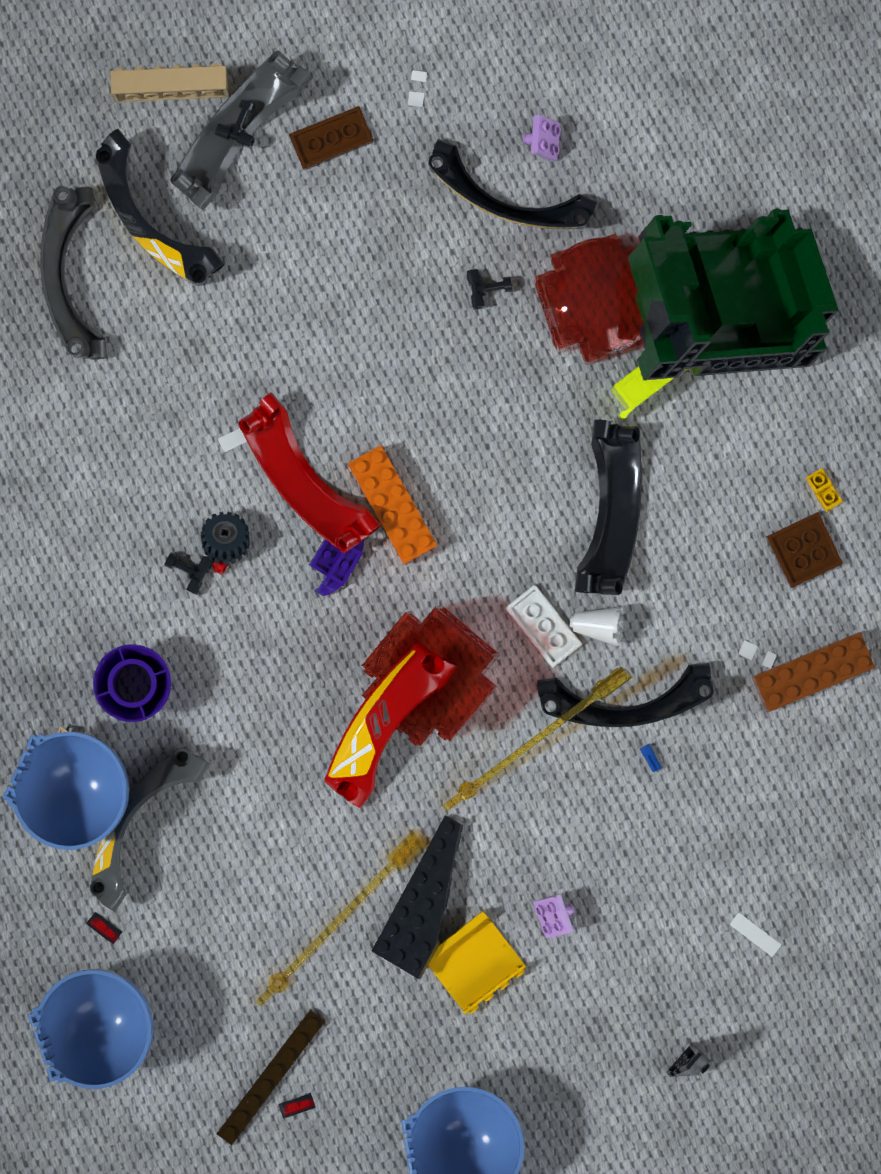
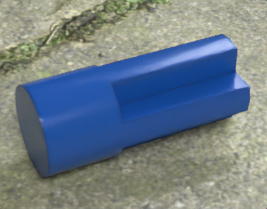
M650 744L640 748L652 772L662 768Z

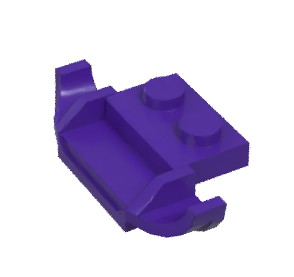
M326 539L323 540L309 563V566L324 574L322 583L315 590L316 593L326 596L344 586L363 554L364 540L346 553L341 552Z

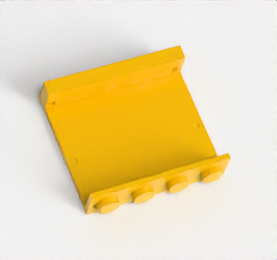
M481 911L441 942L428 965L463 1010L464 1014L475 1012L479 1008L478 1004L483 1000L485 1002L489 1001L494 997V991L498 988L503 990L510 984L508 981L512 977L518 978L525 972L524 968L526 967L484 911Z

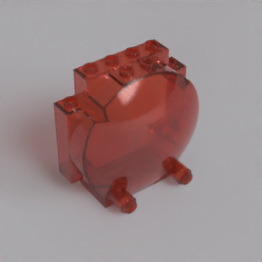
M616 234L603 238L584 240L568 249L550 254L554 270L535 276L534 279L536 291L557 354L579 348L585 365L644 347L639 332L643 321L635 298L638 290L628 261L629 255L636 247H623L621 238H617Z
M443 605L435 606L423 622L410 611H407L362 664L367 675L372 678L376 677L362 697L366 699L389 670L416 643H422L441 658L444 656L457 664V668L445 686L416 706L396 730L409 736L408 740L415 746L424 745L432 734L439 731L437 734L443 740L447 741L448 739L452 741L468 721L479 712L487 698L497 688V685L489 680L485 674L500 654Z

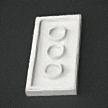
M535 584L505 607L552 668L582 645L581 641Z

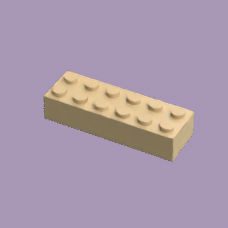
M218 63L211 64V67L195 64L190 68L175 65L173 68L167 69L164 66H155L153 69L135 67L134 70L116 68L115 71H110L111 94L115 102L229 97L228 72L226 66Z

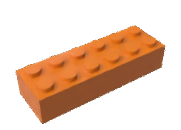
M381 445L347 463L403 565L437 547L434 538Z

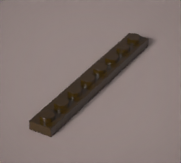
M311 1009L308 1011L216 1133L219 1137L232 1146L325 1023L323 1018Z

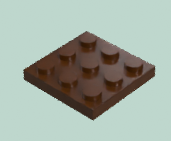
M819 512L766 536L790 589L843 564Z

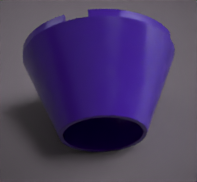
M128 644L109 651L100 660L93 677V689L97 702L107 714L121 721L139 722L151 718L166 704L171 691V676L167 664L158 653L142 645ZM140 665L148 671L151 677V689L143 700L132 703L124 699L120 694L118 679L122 671L127 667Z

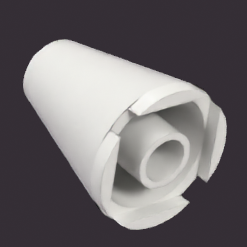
M617 607L576 612L570 618V627L573 628V632L619 646L618 641H621L623 621L620 619V615H623V608Z

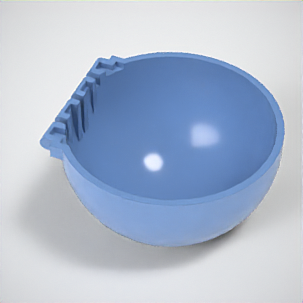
M61 732L49 736L41 733L38 736L31 734L26 745L29 750L23 751L18 767L15 769L10 780L13 787L8 785L3 795V799L8 801L7 805L14 808V812L24 829L37 841L47 846L63 850H75L91 846L103 840L120 823L128 805L129 780L120 757L104 741L89 734L80 732Z
M88 969L66 976L53 985L44 996L40 1006L33 1008V1013L27 1014L31 1027L37 1026V1030L33 1031L38 1046H40L44 1065L49 1064L51 1066L46 1068L50 1082L57 1080L58 1084L66 1081L74 1086L88 1089H100L118 1084L140 1067L150 1050L153 1040V1015L146 997L132 981L110 970Z
M473 1087L451 1088L431 1097L420 1107L416 1114L408 1115L409 1119L401 1120L403 1134H407V1138H404L409 1174H518L524 1156V1138L521 1126L509 1106L499 1097L488 1091Z

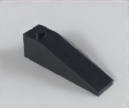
M691 1043L666 1073L670 1077L699 1075L700 1072L703 1074L710 1067L708 1063L711 1060Z

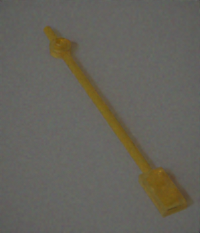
M622 666L614 669L609 676L598 681L591 688L592 694L477 780L474 782H463L457 790L458 794L443 804L445 810L448 811L461 800H467L475 796L478 792L477 788L598 698L601 700L605 699L633 678L630 672Z
M413 830L386 857L389 863L283 973H275L270 977L269 987L255 1001L259 1006H262L274 992H283L288 986V978L394 868L400 871L421 850L426 843ZM276 980L282 982L280 987L275 986L274 982Z

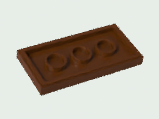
M359 106L289 134L303 170L374 142Z

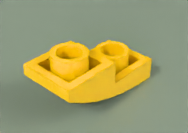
M822 468L806 477L810 488L826 513L843 503L832 486L831 480Z

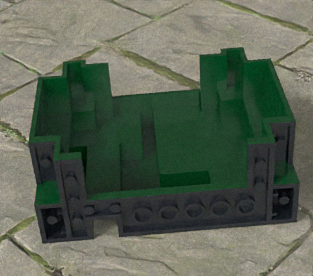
M773 209L767 217H758L749 228L737 231L727 229L719 232L710 230L701 233L697 231L686 233L692 226L691 222H674L672 216L656 215L652 218L638 236L640 244L628 257L638 290L635 298L643 321L639 332L645 350L637 359L643 380L678 378L685 369L692 368L694 376L810 367L827 350L824 338L829 334L826 323L839 309L812 229H795L789 209Z

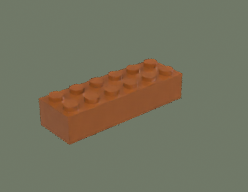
M858 632L754 675L752 680L765 711L770 712L875 668V665L861 632Z

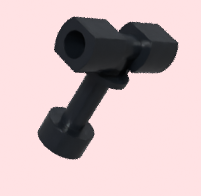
M241 100L239 104L241 112L236 124H231L230 127L219 123L216 127L215 135L225 140L233 139L239 145L251 149L255 138L245 133L243 125L248 113H253L255 105L249 101Z
M478 269L467 271L468 284L472 289L471 302L473 310L484 308L483 296H486L487 291L504 289L505 292L512 291L510 276L502 277L503 281L484 284V280L480 281Z
M171 552L164 566L170 569L174 566L188 573V578L191 581L186 590L197 595L203 585L201 581L205 573H209L214 560L211 561L208 557L203 556L199 565L195 564L191 567L177 560L178 555Z

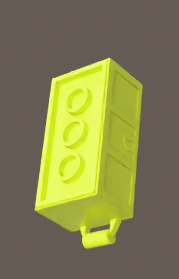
M638 366L611 389L626 410L620 412L619 418L621 420L626 419L627 415L632 413L634 408L674 378L643 380Z

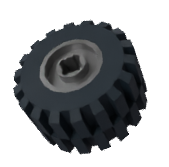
M219 512L218 516L213 514L212 519L208 518L206 524H203L201 531L202 548L205 555H208L211 561L215 559V563L223 562V565H227V562H231V564L236 563V559L240 561L242 554L246 555L247 549L250 546L249 528L245 524V520L243 518L239 519L237 514L233 516L232 512H227V514Z

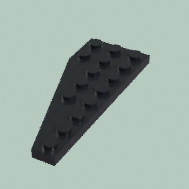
M446 815L371 950L373 953L420 980L440 943L439 936L441 928H443V916L445 908H447L452 883L451 876L456 863V851L459 848L463 829L462 824Z

